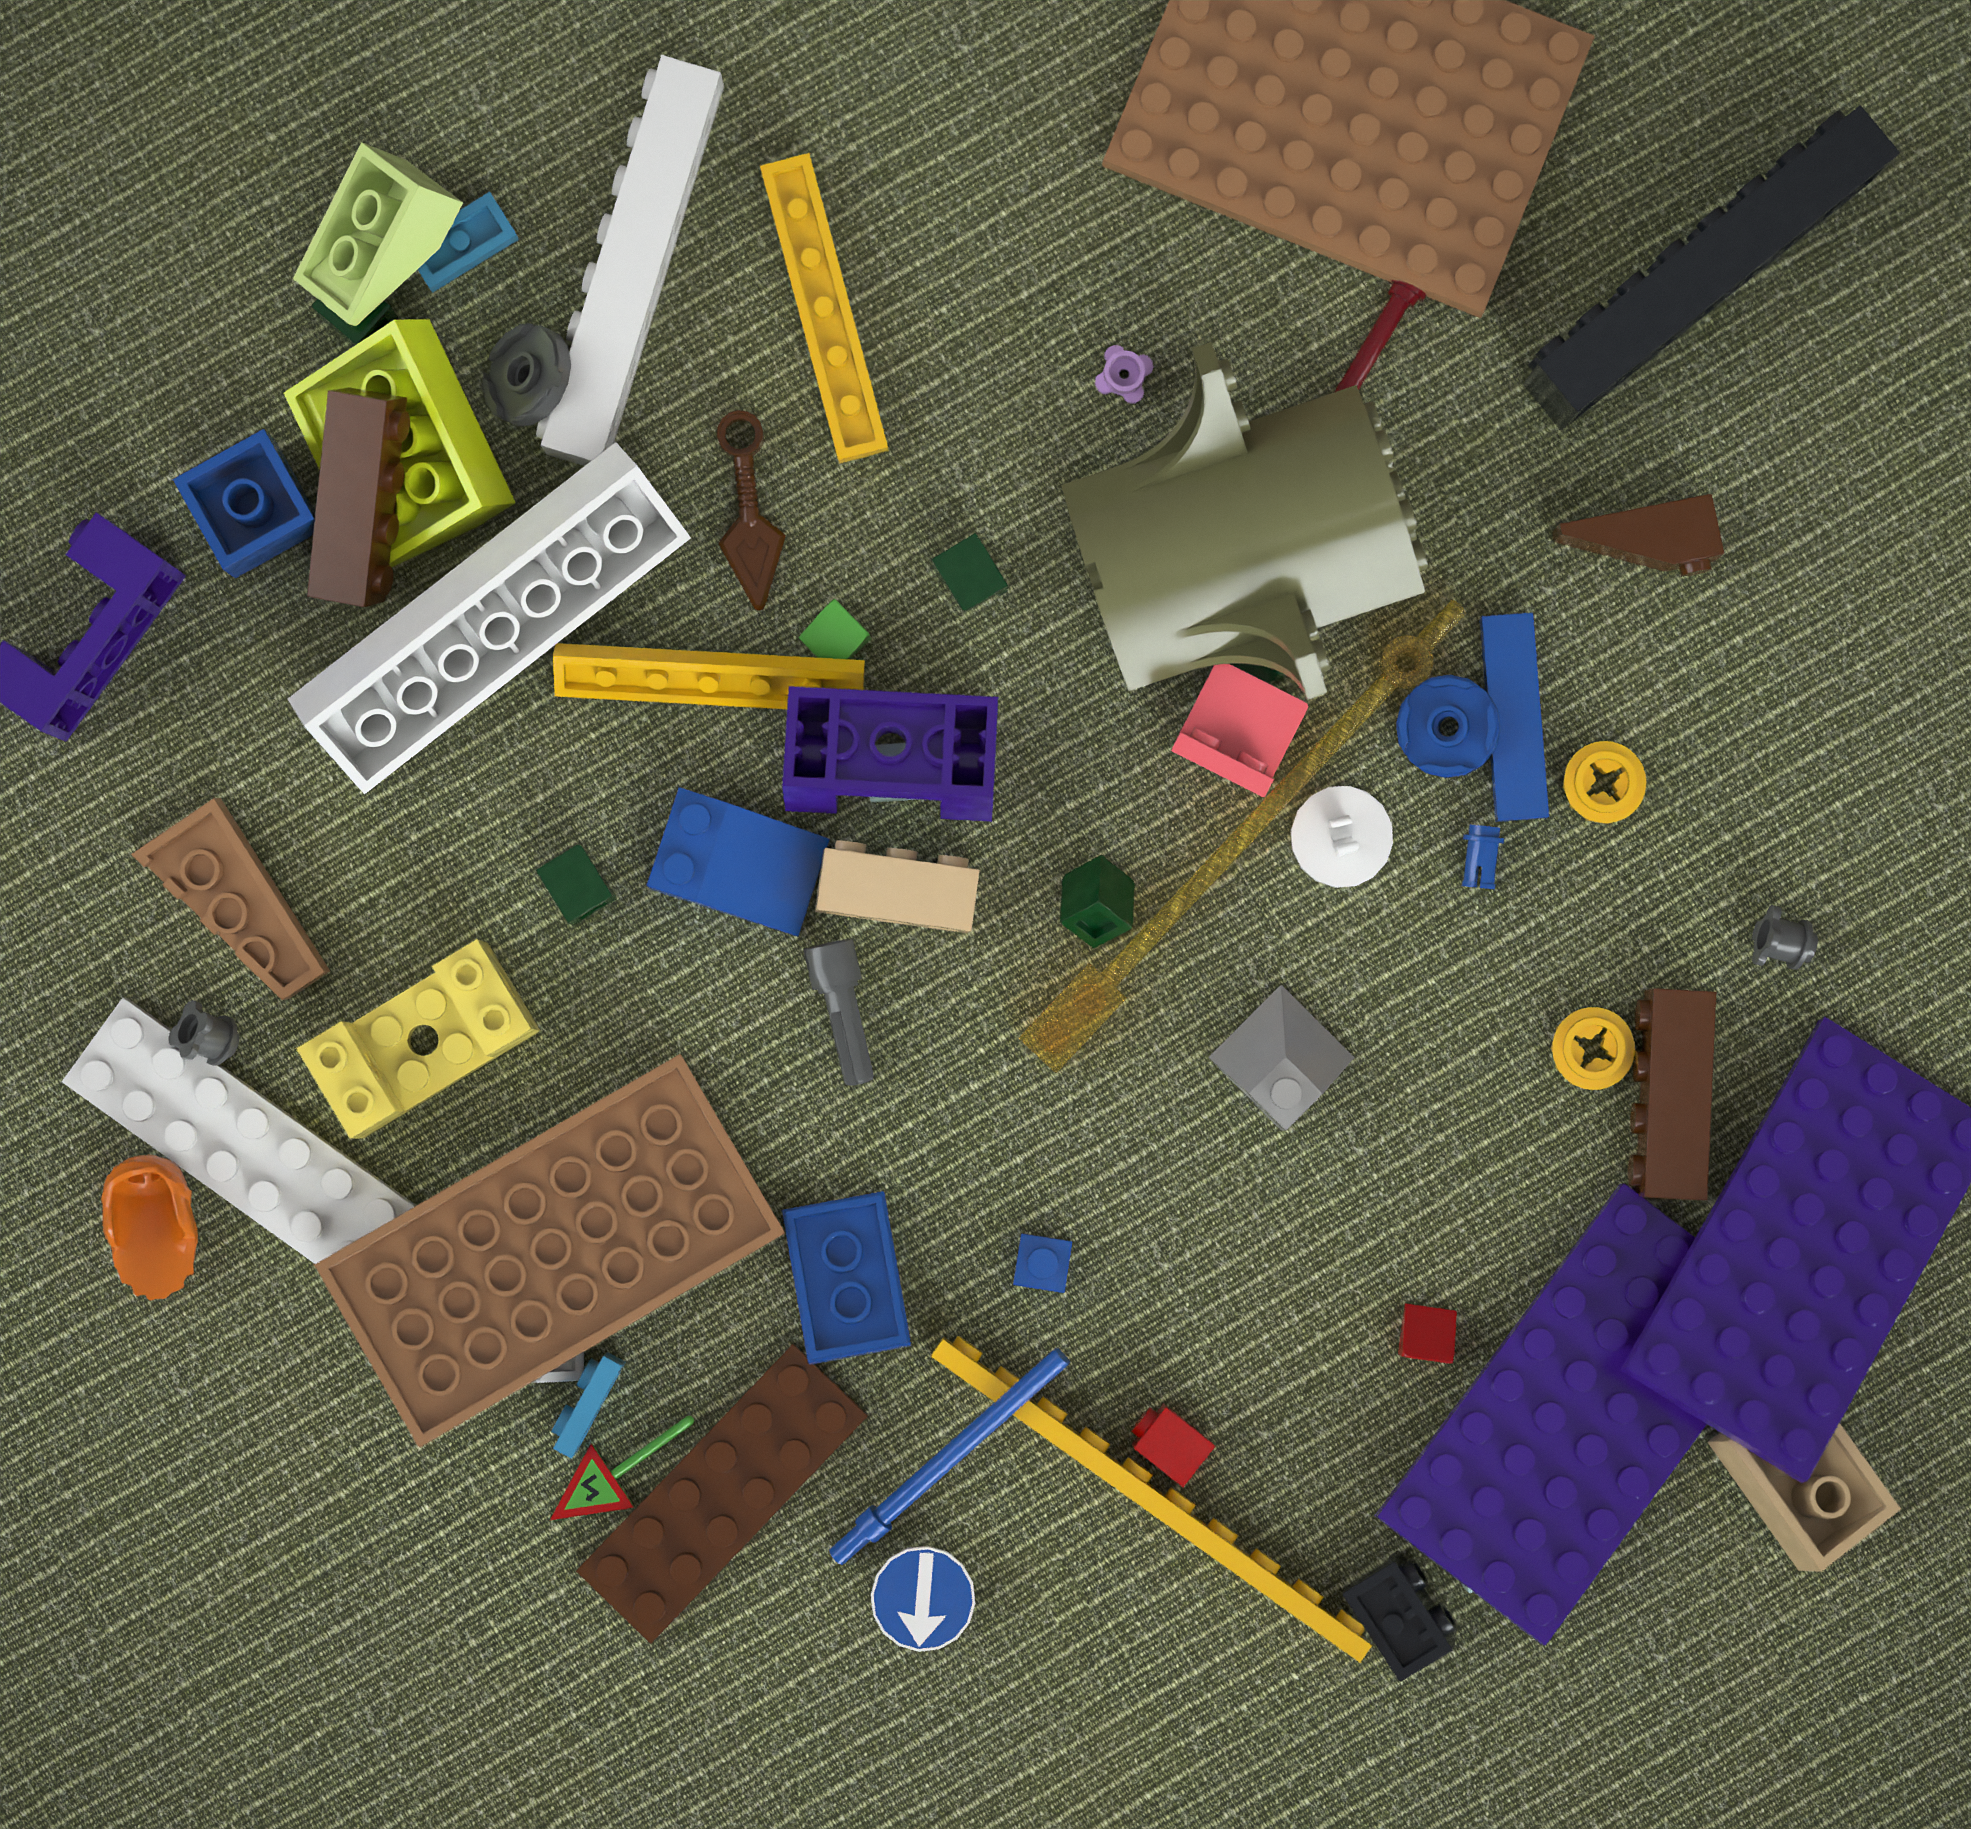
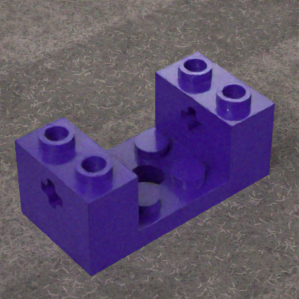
M97 512L91 520L84 519L74 529L69 538L71 548L65 555L112 587L116 592L111 599L108 597L103 598L94 608L89 617V623L92 625L80 641L77 639L73 640L62 652L58 660V665L61 666L59 671H54L32 654L4 640L0 644V703L39 731L65 742L70 738L186 577L181 571Z
M789 686L782 780L785 811L837 814L838 795L940 800V819L992 822L998 697ZM895 733L904 739L906 746L896 756H885L877 750L875 746L877 740L884 734Z

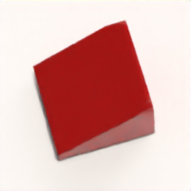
M1405 1303L1398 1355L1406 1358L1453 1364L1457 1311Z

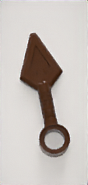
M736 410L728 413L721 419L717 428V438L725 453L733 457L735 482H737L736 488L738 489L737 501H739L738 507L740 508L739 517L718 544L753 608L761 611L766 606L786 535L761 516L759 507H757L759 504L757 501L758 495L756 494L757 488H755L756 477L754 475L755 469H753V456L760 451L764 443L762 425L755 415L747 411ZM737 421H746L755 429L753 443L744 449H736L730 446L726 439V432L729 426Z

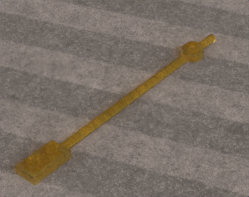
M1451 599L1417 637L1405 635L1392 640L1381 654L1380 669L1382 674L1113 961L1101 973L1088 963L1018 1039L1056 1074L1127 999L1116 986L1396 688L1411 689L1419 686L1428 678L1434 663L1432 650L1467 614L1465 609L1458 602ZM1398 656H1410L1414 661L1413 671L1402 672L1399 670L1396 664Z

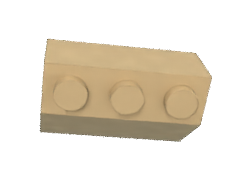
M1840 1423L1809 1480L1802 1483L1721 1432L1708 1441L1712 1450L1798 1571L1822 1572L1901 1510Z

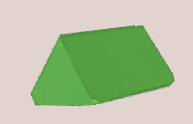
M836 599L828 603L798 637L817 658L851 659L871 640L870 634Z

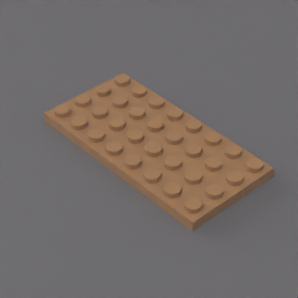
M679 1054L314 1264L413 1439L418 1447L421 1448L784 1235L785 1232L685 1060Z

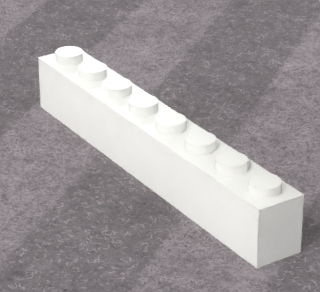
M661 55L657 70L650 68L647 72L642 89V98L647 100L642 118L634 117L627 138V147L632 148L627 167L619 165L613 181L612 195L618 196L612 215L606 213L603 215L598 229L597 243L602 244L597 264L589 262L584 274L582 292L587 293L582 312L575 310L569 322L567 340L572 341L569 351L571 360L569 382L560 403L546 418L538 422L536 437L542 439L541 447L546 455L586 466L614 444L723 92L724 84L721 72Z

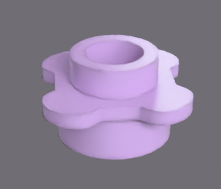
M1119 345L1109 347L1104 355L1106 364L1103 373L1097 375L1095 379L1097 390L1102 394L1112 392L1123 396L1124 400L1130 404L1139 402L1144 395L1142 385L1145 376L1149 375L1153 370L1152 360L1147 355L1138 356L1134 352L1124 351L1123 347ZM1126 370L1129 373V377L1122 379L1119 376V372Z

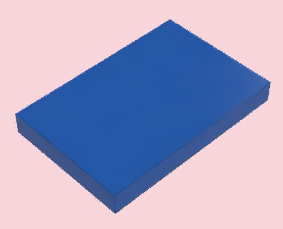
M876 1192L782 1210L808 1364L812 1365L912 1346L885 1192Z

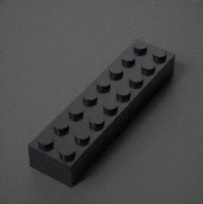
M1861 105L1847 116L1841 110H1838L1816 129V133L1804 145L1798 142L1776 161L1777 164L1765 174L1767 180L1761 174H1758L1736 193L1737 196L1725 206L1728 210L1727 212L1719 206L1696 225L1697 228L1686 237L1689 243L1685 244L1679 238L1656 257V261L1646 270L1649 273L1648 276L1645 277L1640 270L1637 271L1615 290L1617 293L1607 301L1610 305L1608 308L1605 309L1599 302L1575 322L1577 325L1567 333L1570 337L1567 341L1558 335L1535 354L1536 358L1527 365L1532 372L1523 383V386L1559 430L1563 431L1868 186L1900 152Z

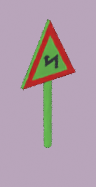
M686 1416L613 1470L609 1469L593 1443H591L550 1520L634 1508L635 1506L617 1479L692 1426L694 1418Z

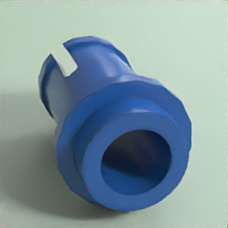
M1469 825L1468 835L1463 834V840H1468L1462 886L1477 887L1478 871L1481 866L1480 888L1495 889L1499 843L1504 844V838H1499V827Z

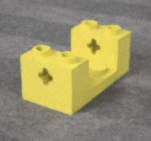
M478 939L474 940L433 965L432 968L435 973L353 1023L341 1021L296 1048L350 1139L369 1136L541 1031L488 943ZM428 1025L437 1032L439 1040L437 1048L431 1054L422 1056L413 1050L411 1036L416 1028Z

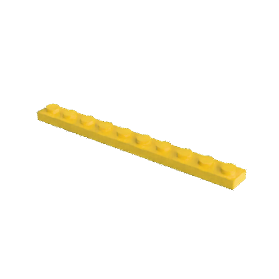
M943 1336L931 1354L932 1358L994 1402L1020 1380L1002 1366L995 1373L978 1361L983 1353L960 1336H957L953 1343ZM1042 1396L1038 1403L1029 1399L1013 1414L1359 1663L1372 1647L1368 1639L1362 1635L1365 1628L1359 1620L1343 1609L1336 1616L1319 1605L1324 1598L1322 1594L1299 1578L1294 1585L1288 1583L1276 1574L1281 1568V1565L1257 1548H1255L1251 1555L1234 1544L1238 1538L1234 1531L1215 1518H1212L1208 1525L1191 1513L1196 1506L1192 1501L1172 1487L1169 1488L1166 1494L1162 1493L1148 1483L1153 1474L1130 1457H1127L1123 1464L1106 1453L1111 1445L1109 1442L1086 1426L1081 1433L1075 1431L1063 1422L1068 1413L1046 1397Z

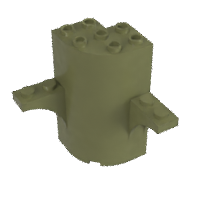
M1212 342L1191 348L1195 365L1193 391L1188 406L1174 429L1155 447L1134 460L1061 485L1082 558L1127 689L1131 691L1202 667L1243 663L1265 666L1287 675L1300 686L1307 700L1327 694L1321 673L1331 670L1317 628L1425 593L1420 572L1428 570L1429 567L1421 542L1416 537L1415 529H1417V524L1409 500L1405 498L1397 471H1394L1391 460L1394 459L1388 436L1385 429H1382L1374 402L1364 404L1357 385L1248 421L1242 401L1232 403L1228 391L1237 389L1238 386L1229 359L1226 358L1218 361Z

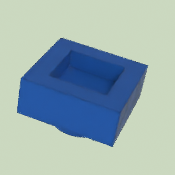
M1021 1233L1013 1285L1065 1293L1072 1241Z

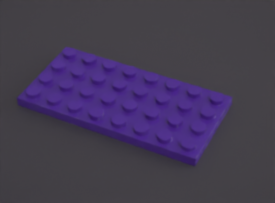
M1823 1017L1818 1020L1621 1370L1801 1483L1807 1482L1971 1184V1107L1830 1019Z
M1625 1183L1618 1185L1375 1514L1376 1518L1543 1646H1546L1707 1425L1702 1420L1621 1370L1695 1239L1694 1236L1643 1197H1639V1194Z

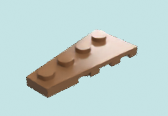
M213 798L131 854L143 867H148L164 882L162 885L174 897L182 899L201 918V923L214 935H219L235 950V955L281 1000L290 999L330 972L221 798Z

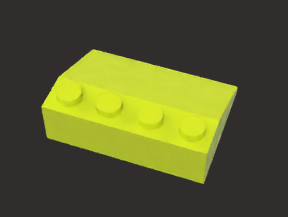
M430 319L393 320L284 392L319 470L328 390L351 387L407 397L406 411L410 416V428L407 438L402 442L400 463L404 466V482L396 496L395 515H397L399 520V530L395 542L391 545L389 566L391 567L480 526L516 503Z

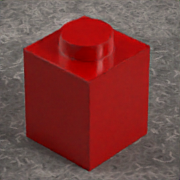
M1164 1403L1157 1412L1149 1407L1131 1430L1137 1436L1132 1443L1133 1448L1182 1487L1186 1485L1215 1448L1214 1443Z

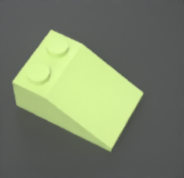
M361 142L293 279L345 322L357 326L440 249L463 202L407 160Z

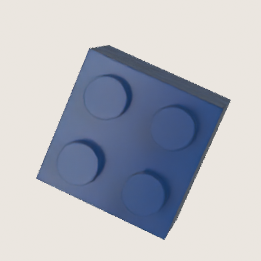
M265 429L173 479L222 569L234 578L243 575L313 536L315 510L276 440Z

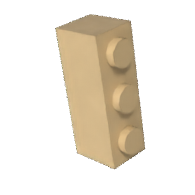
M836 840L835 849L825 848L823 850L815 912L960 933L971 932L980 870L968 868L969 859L938 855L937 863L917 861V851L900 848H887L886 856L866 854V844Z

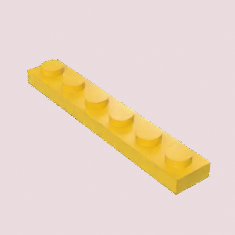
M806 153L761 165L763 181L839 464L889 451L810 154Z
M563 643L555 644L553 652L555 697L787 709L789 686L864 690L865 660Z

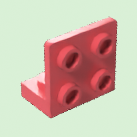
M1230 664L1214 665L1171 751L1265 798L1274 780L1273 776L1308 709V704Z

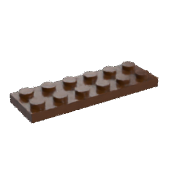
M793 1343L576 1572L651 1644L868 1417V1414L817 1364L809 1365L807 1355Z

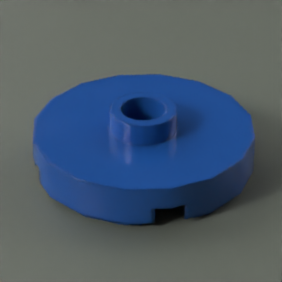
M1454 675L1431 677L1414 688L1402 702L1396 722L1398 742L1409 761L1423 772L1443 778L1466 776L1483 766L1495 751L1501 731L1498 709L1488 692L1472 680ZM1446 718L1456 719L1459 726L1456 734L1450 737L1443 736L1440 731V725Z

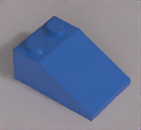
M679 787L647 887L662 894L799 937L821 869L823 850L828 848L830 839L736 805Z

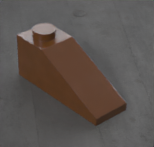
M1712 494L1561 523L1552 531L1553 540L1556 543L1664 572L1680 569L1681 577L1697 575L1712 570L1710 562H1715L1725 554Z

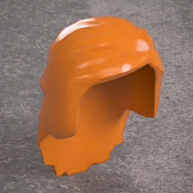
M151 1154L128 1158L114 1167L104 1182L101 1202L103 1206V1232L108 1244L112 1248L114 1267L118 1271L121 1282L130 1285L136 1297L146 1295L147 1299L152 1301L155 1299H166L171 1293L179 1291L184 1287V1281L187 1276L194 1274L193 1267L198 1242V1231L191 1208L192 1190L188 1188L180 1167L169 1159Z

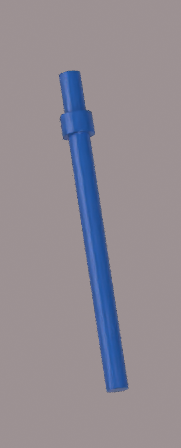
M1055 1348L879 1506L871 1505L855 1519L856 1526L829 1549L833 1559L840 1565H844L868 1542L876 1543L892 1529L891 1522L1067 1367L1070 1364L1067 1356L1060 1349Z

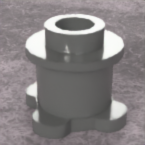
M1771 905L1764 918L1756 923L1753 930L1754 953L1752 963L1763 966L1767 957L1786 962L1789 969L1797 970L1804 962L1809 963L1814 957L1818 936L1816 933H1813L1810 921L1800 920L1797 923L1780 918L1782 914L1781 907Z
M190 1000L184 1006L183 1015L179 1022L171 1029L168 1040L171 1046L180 1049V1056L182 1058L192 1060L197 1055L208 1058L206 1063L216 1066L229 1059L236 1052L239 1045V1033L233 1018L226 1015L214 1017L202 1011V1004L200 1002Z

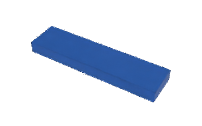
M1533 613L1482 616L1479 620L1485 691L1488 692L1498 709L1501 727L1496 749L1490 756L1495 822L1547 819L1549 817Z

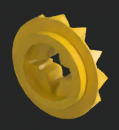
M1599 741L1584 746L1574 754L1565 766L1562 788L1566 793L1570 807L1583 816L1586 821L1610 824L1630 816L1641 804L1646 791V774L1641 761L1630 749L1619 743ZM1590 764L1603 775L1609 772L1614 773L1618 769L1621 770L1622 773L1616 777L1617 780L1611 785L1617 802L1604 791L1598 794L1593 793L1590 796L1587 795L1586 792L1596 782V778L1593 775L1594 770Z
M1588 1007L1570 1013L1556 1027L1551 1051L1556 1069L1570 1084L1588 1090H1599L1618 1083L1628 1073L1635 1056V1042L1630 1028L1620 1016L1604 1008ZM1602 1029L1605 1030L1601 1036L1600 1048L1606 1052L1605 1055L1612 1058L1611 1061L1606 1058L1594 1057L1589 1063H1585L1582 1068L1581 1064L1584 1061L1582 1057L1585 1050L1579 1046V1042L1575 1041L1574 1037L1592 1040L1595 1035L1600 1034Z

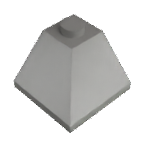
M1282 985L1208 1057L1281 1131H1286L1328 1089L1354 1059Z

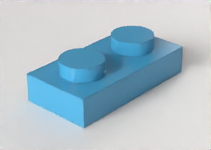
M490 192L459 210L440 249L418 268L419 273L432 293L519 240Z
M608 1352L603 1355L600 1362L592 1358L590 1359L576 1385L584 1390L575 1409L567 1404L565 1405L551 1431L559 1436L553 1448L554 1450L571 1459L576 1455L626 1363L625 1361Z

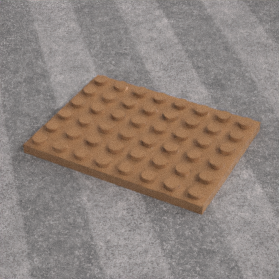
M1169 0L1107 149L1102 166L1391 283V280H1398L1411 284L1422 290L1426 297L1481 318L1595 36L1506 0Z

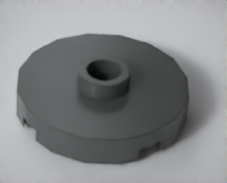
M531 323L520 324L506 332L493 347L488 358L493 363L489 374L484 372L482 388L485 403L494 416L515 426L534 425L546 418L562 399L569 382L571 369L569 348L561 335L541 325L535 326Z

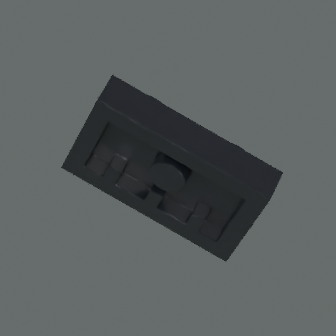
M1398 1550L1389 1555L1388 1561L1344 1588L1342 1595L1401 1682L1451 1652L1456 1639L1453 1632L1458 1628L1446 1606L1442 1602L1435 1605L1424 1589L1428 1586V1581L1417 1562L1413 1558L1406 1561Z

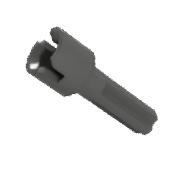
M843 939L803 949L812 990H818V994H824L844 1083L854 1086L871 1081L874 1074L854 991V986L858 985V980L862 979L853 939Z

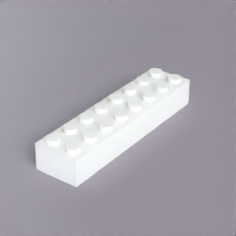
M615 442L288 698V701L305 728L358 788L366 794L691 539V537L639 467Z

